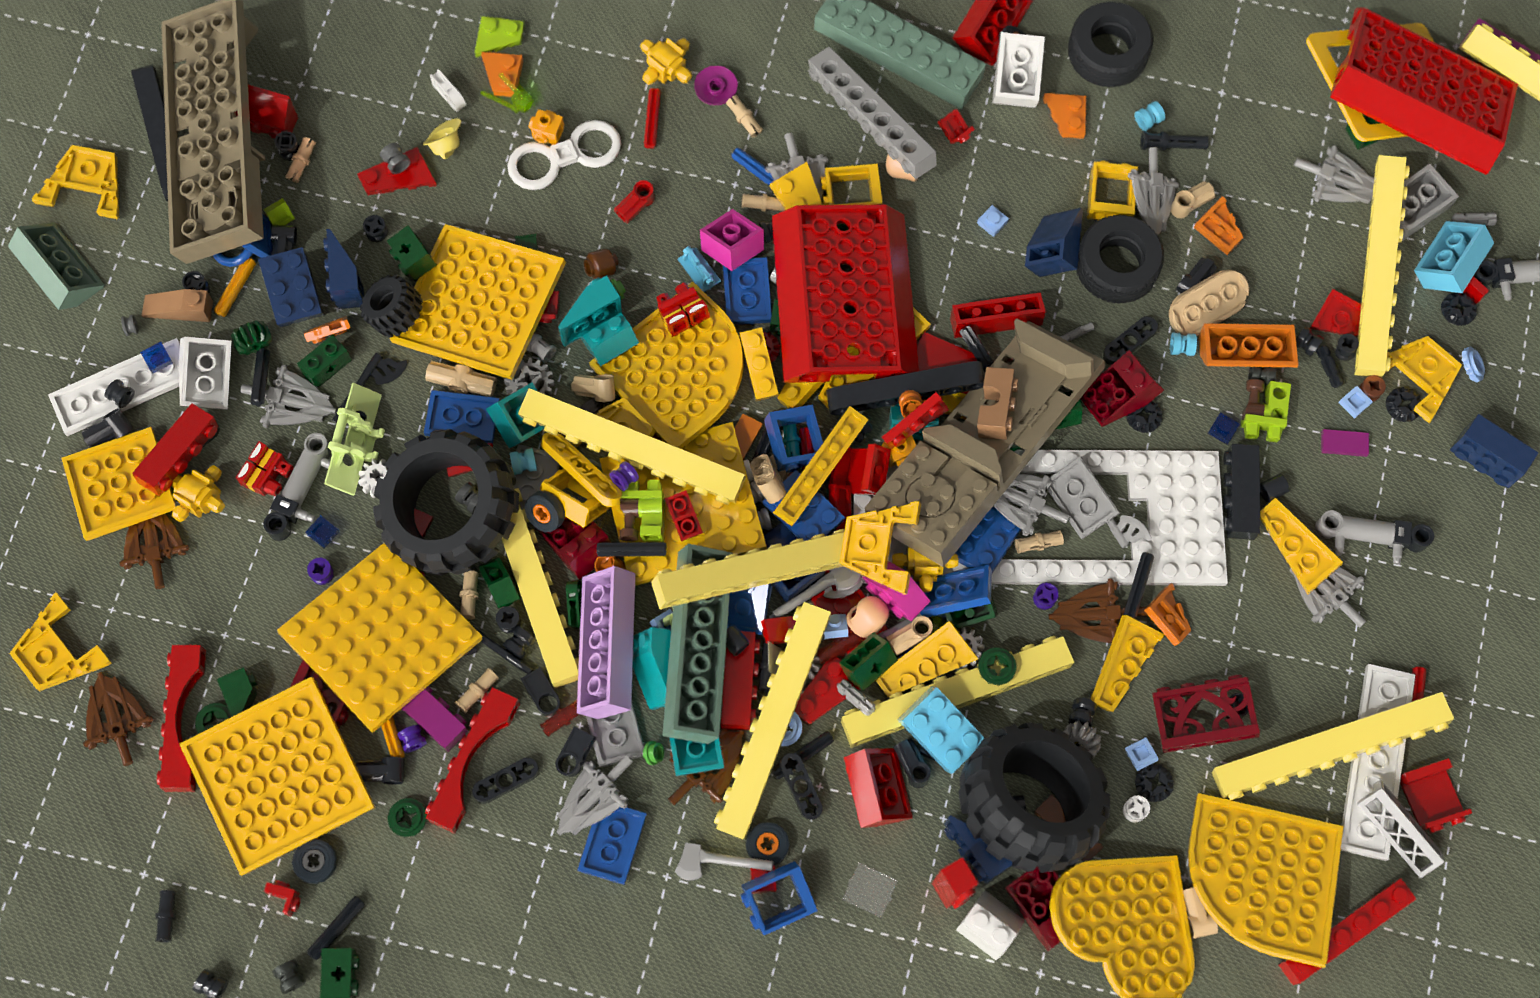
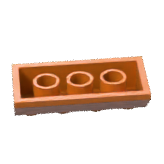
M1204 323L1198 336L1200 357L1206 366L1298 367L1294 325Z

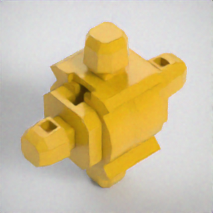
M668 38L665 43L659 41L657 44L651 40H644L641 43V50L647 55V63L649 64V67L643 74L644 82L652 84L659 80L665 84L667 80L673 82L677 78L683 83H688L692 78V74L685 67L686 59L683 56L688 51L690 43L685 38L679 39L675 43Z
M210 466L204 472L205 475L197 470H192V474L188 473L183 477L178 475L173 480L172 487L175 492L173 497L180 504L172 512V517L179 522L184 521L189 516V512L197 517H202V513L207 514L210 511L220 513L225 508V504L219 495L221 490L214 484L222 474L218 467Z
M907 546L906 555L903 553L892 555V563L900 568L906 566L907 572L913 575V580L919 582V588L923 592H930L933 588V582H937V575L943 574L944 567L955 568L958 566V555L954 554L946 565L942 567Z

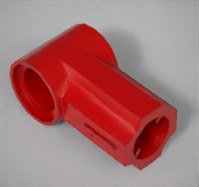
M646 180L638 181L634 185L633 191L614 208V212L622 221L629 223L644 207H648L654 202L655 197L652 184ZM642 191L649 192L647 196L639 195Z

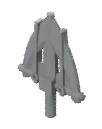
M793 133L785 134L790 159L788 163L781 161L780 165L768 163V167L765 168L766 173H771L775 181L807 162L819 197L822 199L824 190L821 189V177L824 176L825 163L828 162V158L820 154L815 159L808 156L804 160L803 156L798 155Z
M1337 146L1328 147L1327 154L1329 156L1325 158L1321 167L1296 158L1294 166L1317 175V190L1315 189L1311 195L1314 197V201L1319 202L1320 199L1335 202L1360 201L1367 204L1371 201L1374 178L1368 176L1350 158L1337 151ZM1339 171H1344V172H1346V173H1348V174H1351L1352 177H1350V176H1348V175H1346V174H1343V173H1341V172H1339ZM1336 185L1345 187L1350 190L1341 189L1339 187H1336Z
M1151 147L1149 148V173L1142 172L1138 174L1137 170L1132 169L1128 173V177L1132 179L1133 192L1142 222H1145L1159 235L1160 232L1166 231L1167 219L1174 201L1175 188L1179 187V183L1176 182V178L1168 179L1167 176L1158 173V148Z
M283 365L281 368L277 367L278 378L273 380L275 387H269V390H266L265 399L269 404L265 405L267 412L265 416H262L260 423H263L264 428H268L269 425H295L310 421L323 422V417L332 413L336 414L337 408H333L329 402V395L321 393L310 382L288 371L287 366ZM242 384L240 392L251 395L252 386ZM292 390L302 392L306 397L295 395L290 392ZM285 406L302 410L296 412L285 409Z
M1019 474L994 504L995 508L1005 518L1023 530L1024 536L1033 534L1034 527L1032 524L1037 521L1038 517L1036 516H1039L1040 513L1065 524L1069 519L1068 514L1045 505L1046 500L1042 498L1046 497L1047 493L1045 490L1052 483L1047 475L1040 478ZM1011 487H1019L1021 489L1026 490V493H1023ZM1007 500L1021 506V508L1010 505Z
M1339 567L1329 576L1335 582V585L1326 579L1317 587L1323 595H1319L1315 590L1307 595L1290 568L1289 571L1296 579L1300 594L1313 614L1311 620L1314 623L1319 622L1321 624L1325 619V615L1327 613L1331 614L1334 611L1333 608L1335 610L1340 608L1359 628L1367 622L1347 602L1349 597L1354 594L1353 590L1364 586L1363 577L1356 578L1348 571Z
M626 755L607 776L600 770L596 771L595 764L592 761L589 763L584 762L583 771L572 786L563 809L557 815L560 823L559 829L556 832L560 836L568 832L576 835L583 828L591 826L609 816L619 807L626 808V801L628 799L623 795H619L620 791L613 782L633 761ZM588 790H590V791L583 797V799L580 801L581 797H582ZM600 800V802L591 811H589Z

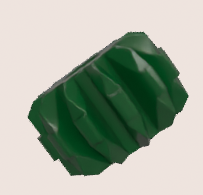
M254 320L250 323L247 322L244 325H240L231 334L232 343L239 354L249 355L256 353L260 348L268 347L272 341L271 333L264 321Z

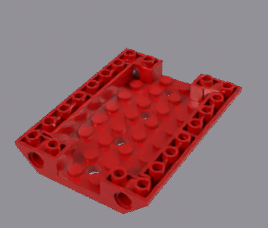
M1357 7L1347 35V39L1351 41L1348 55L1338 67L1330 98L1487 175L1505 145L1518 84L1365 7Z
M886 204L796 205L773 215L772 228L784 383L829 382L831 375L874 374L875 380L918 372L919 363L904 214ZM844 223L849 229L841 231L837 228V224ZM848 264L852 267V271L844 272L840 266ZM851 305L855 308L856 312L849 314L844 310V306ZM855 347L859 350V354L852 356L848 353L847 349Z

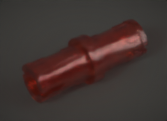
M851 632L848 634V637L833 639L832 643L818 649L816 655L820 658V663L824 664L834 657L845 655L847 651L860 645L863 642V638Z
M577 700L564 709L559 708L555 715L540 724L541 728H544L543 732L548 737L564 725H570L571 720L580 715L577 714Z

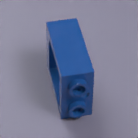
M813 405L769 412L764 420L778 472L786 470V473H791L799 470L801 467H806L823 444ZM806 422L815 453L787 458L779 427Z
M795 861L741 885L744 892L740 894L745 907H750L753 913L752 916H749L754 929H759L763 935L818 911L800 866ZM790 875L801 904L763 921L752 892Z

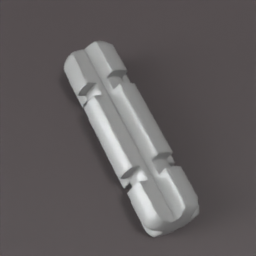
M1455 213L1452 216V222L1494 226L1497 223L1496 213H1486V215L1484 213H1466V215L1464 213Z
M842 680L838 683V692L846 696L845 698L858 709H861V712L866 716H870L876 710L875 704L869 699L866 700L867 697L854 686L851 687L852 684L847 680Z

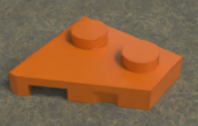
M482 52L481 56L494 95L515 97L524 61L522 55Z
M1044 93L1043 101L1047 103L1051 111L1050 115L1054 122L1057 123L1061 136L1084 139L1086 96Z
M1222 196L1201 217L1194 228L1228 255L1242 241L1243 235L1235 224L1236 220L1233 214H1230L1228 211L1226 199Z
M347 316L304 331V336L307 342L312 341L315 344L325 340V336L331 334L335 336L347 332V329L351 327Z
M1170 583L1144 611L1170 642L1176 646L1190 633L1191 628L1184 616L1181 603L1176 604L1172 594L1175 588Z

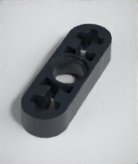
M1150 316L1139 319L1106 346L1103 352L1104 361L1112 365L1127 351L1130 350L1132 353L1155 335L1158 329L1157 321ZM1144 325L1151 326L1150 330L1147 329L1141 335L1139 334ZM1132 336L1136 339V344L1129 346L1125 343L1124 338ZM1120 346L1122 349L1119 351L1117 357H1111L1109 355L1110 352H1115L1117 349H1119Z
M787 753L781 757L779 767L798 810L806 819H817L821 815L823 808L800 756L794 753ZM789 757L791 760L797 761V764L794 765L796 773L802 771V775H797L791 780L789 775H794L792 769L785 767ZM799 779H803L807 783V790L801 794L796 792L794 788L795 782ZM812 794V797H809L808 800L810 804H816L815 814L812 815L809 812H805L808 805L805 800L800 802V797Z
M523 758L478 781L473 787V796L479 803H490L534 780L538 776L539 767L532 758ZM525 764L534 766L531 769L532 774L527 775L526 772L520 774L521 780L517 782V777L512 770L516 769L517 773L524 770L523 765ZM504 774H509L513 778L512 784L508 787H502L499 784V779ZM492 780H494L496 787L500 790L497 793L494 788L489 790L486 798L482 795L478 796L481 792L480 787L484 786L488 789L493 786L491 784Z

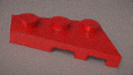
M418 147L403 153L409 158L410 165L401 173H391L388 163L382 162L357 174L367 196L390 193L397 189L408 188L412 190L417 189L419 186L428 185L429 187H435L437 185Z
M1332 289L1310 329L1340 335L1352 334L1358 338L1361 304Z
M935 392L883 435L882 439L891 449L899 447L907 438L947 412L949 408L937 392Z
M831 654L807 686L796 705L794 712L808 725H811L835 706L847 700L846 696L838 692L837 684L842 680H847L848 682L849 680L839 664L841 660ZM854 684L851 685V687L854 686L856 689L860 690V689H859L857 686H855Z

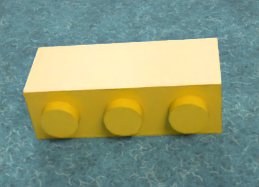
M762 327L741 332L740 339L756 402L777 397L778 390Z

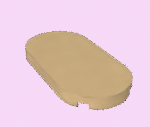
M1221 270L1178 295L1169 309V321L1172 328L1177 333H1181V335L1190 333L1197 336L1200 334L1204 323L1218 324L1239 312L1246 304V297L1249 296V284L1246 278L1233 270Z

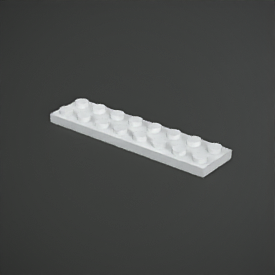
M1372 664L1366 665L1358 720L1411 703L1415 674ZM1403 739L1404 743L1392 748L1389 747V744L1380 747L1381 751L1371 755H1367L1366 752L1358 754V758L1351 761L1342 819L1341 851L1383 861L1389 860L1391 843L1358 806L1357 802L1373 792V784L1379 780H1382L1393 795L1398 798L1406 739ZM1378 798L1366 804L1371 811L1382 812L1383 804ZM1384 818L1386 829L1393 830L1394 819Z

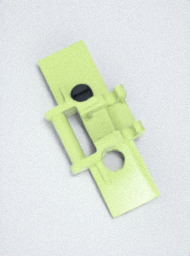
M352 383L346 407L338 409L337 414L339 417L333 439L328 444V448L332 450V457L325 485L354 496L360 477L359 471L362 470L363 462H372V459L377 460L379 453L376 451L372 452L375 440L382 438L385 432L382 428L378 430L373 429L381 394ZM346 424H348L349 429L346 436L345 444L343 445L341 444L344 435ZM345 454L352 458L351 466L344 464L343 457Z

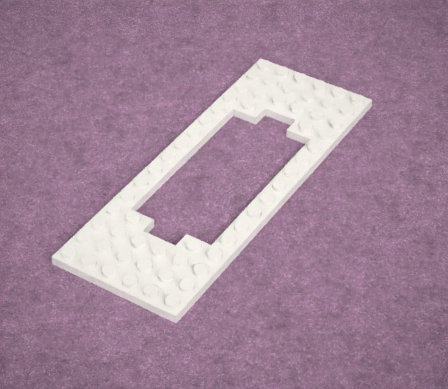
M1016 450L1014 452L1022 455L1026 450ZM1038 450L1019 473L1054 475L1081 456L1094 475H1127L1128 501H1147L1148 531L1152 539L1148 541L1141 538L1136 543L1131 542V560L1002 559L992 574V584L1040 585L1042 583H1051L1053 585H1102L1107 583L1108 579L1113 578L1117 585H1132L1143 552L1154 555L1146 585H1169L1172 583L1173 585L1226 586L1228 583L1218 451ZM897 465L890 468L888 466L886 481L896 471ZM853 495V516L865 513V506L875 495ZM893 537L891 538L888 561L891 563L893 554L903 553L906 555L907 545ZM958 562V566L955 568L944 567L943 574L970 568ZM861 578L860 581L862 582V584H867L865 580Z

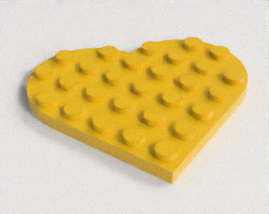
M1177 855L1086 861L1070 867L1059 877L1051 895V919L1058 937L1073 954L1090 962H1102L1110 985L1121 998L1183 997L1182 994L1187 986L1191 984L1193 978L1194 953Z

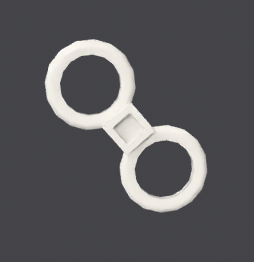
M592 120L577 126L569 140L550 147L538 142L525 143L516 148L510 155L508 162L509 176L520 187L537 190L552 184L558 176L559 169L567 165L579 162L584 166L592 168L606 166L613 162L620 152V135L607 122ZM592 130L605 132L612 139L611 149L602 157L592 158L584 155L578 147L579 139L583 134ZM531 152L544 154L551 162L550 171L541 179H525L517 171V164L522 156Z

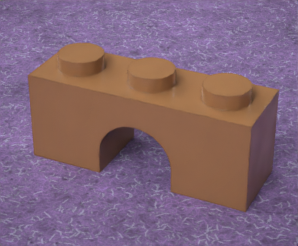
M986 367L983 385L984 398L995 400L997 403L991 406L980 405L977 422L978 438L1006 440L1008 431H1012L1013 417H1010L1011 411L1015 412L1016 398H1013V393L1018 392L1019 379L1015 378L1014 369Z

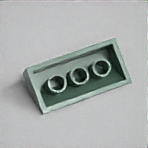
M54 222L17 227L8 247L58 310L77 307L104 288L103 282Z

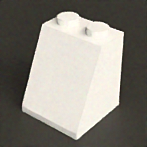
M984 890L956 930L993 959L997 960L1004 954L1017 936L1025 920Z

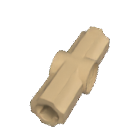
M434 361L428 364L425 376L426 381L448 386L454 392L461 394L471 392L486 397L494 395L497 384L496 377L474 372L473 369L467 366L455 365L454 367Z

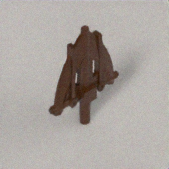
M165 514L129 526L124 545V560H121L119 564L127 570L133 564L138 563L140 566H143L145 561H147L152 567L155 589H163L165 587L161 563H164L163 557L167 556L168 559H171L177 553L179 555H187L186 551L189 550V545L183 544L174 524ZM156 526L159 527L163 533L164 539L160 542ZM142 531H144L145 546L140 543Z
M1110 578L1105 584L1086 589L1067 601L1058 602L1059 607L1052 614H1048L1049 620L1059 624L1060 630H1068L1090 640L1112 643L1118 628L1117 620L1121 619L1125 608H1120V605H1116L1115 602L1118 601V596H1115L1117 582ZM1097 602L1100 606L1081 609L1086 603ZM1139 607L1137 616H1148L1144 611L1146 607ZM1082 621L1101 622L1099 626H1088Z
M99 672L94 687L89 686L90 699L86 714L87 740L83 742V745L92 750L100 742L104 744L109 743L108 741L111 738L117 743L123 765L129 766L133 764L126 741V738L129 737L128 731L135 733L141 726L143 728L151 727L150 723L153 721V717L145 714L138 701L120 685L116 677L111 679L105 676L103 672ZM116 701L120 702L124 707L125 714L122 717ZM103 707L108 723L102 722L100 713Z
M726 728L720 732L719 741L722 759H724V768L717 774H712L713 770L688 774L687 780L668 798V801L675 806L693 787L697 788L700 785L702 787L701 791L703 793L707 792L714 804L716 802L722 803V794L728 787L736 764L739 761L743 748L742 736L745 733L741 729L738 732H728ZM671 752V753H670V757H671V758L669 759V761H671V762L674 764V762H673V756H672V752Z

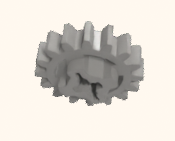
M532 358L528 359V363H524L521 360L513 380L504 379V383L507 386L505 388L506 393L512 394L528 385L527 381H531L537 391L542 387L539 391L540 393L552 395L553 392L550 387L555 385L554 380H552L553 373L552 371L548 372L547 364L541 367V360L539 359L536 363L532 362Z

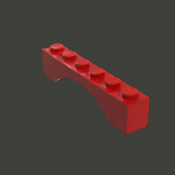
M172 645L171 652L167 655V664L170 667L169 676L165 678V688L168 690L167 699H164L163 712L166 713L165 723L161 725V736L164 737L163 746L159 749V760L162 761L161 770L157 773V784L165 792H195L196 779L181 749L180 743L183 742L181 720L185 703L191 690L205 673L206 650L201 645Z
M493 687L489 693L486 692L480 704L482 708L479 714H474L470 722V727L472 728L468 736L464 735L459 744L460 751L457 757L451 759L448 765L449 773L446 779L442 778L436 790L439 793L435 801L431 800L425 811V814H427L426 819L430 823L454 834L466 813L463 786L471 759L489 737L499 730L510 726L520 706L517 698Z
M1402 879L1390 883L1331 928L1326 964L1416 900V897ZM1288 959L1278 964L1293 986L1302 983L1322 968Z

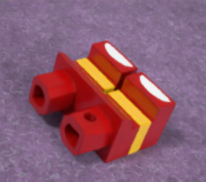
M684 282L675 288L677 295L671 299L667 293H662L656 297L660 316L672 337L689 329V323L693 327L710 318L708 307L703 299H700L694 287L690 288Z
M258 441L248 457L249 461L246 460L236 479L241 486L263 496H266V494L279 495L283 486L275 481L277 476L280 474L289 478L294 467L285 460L281 453L271 450L267 445Z

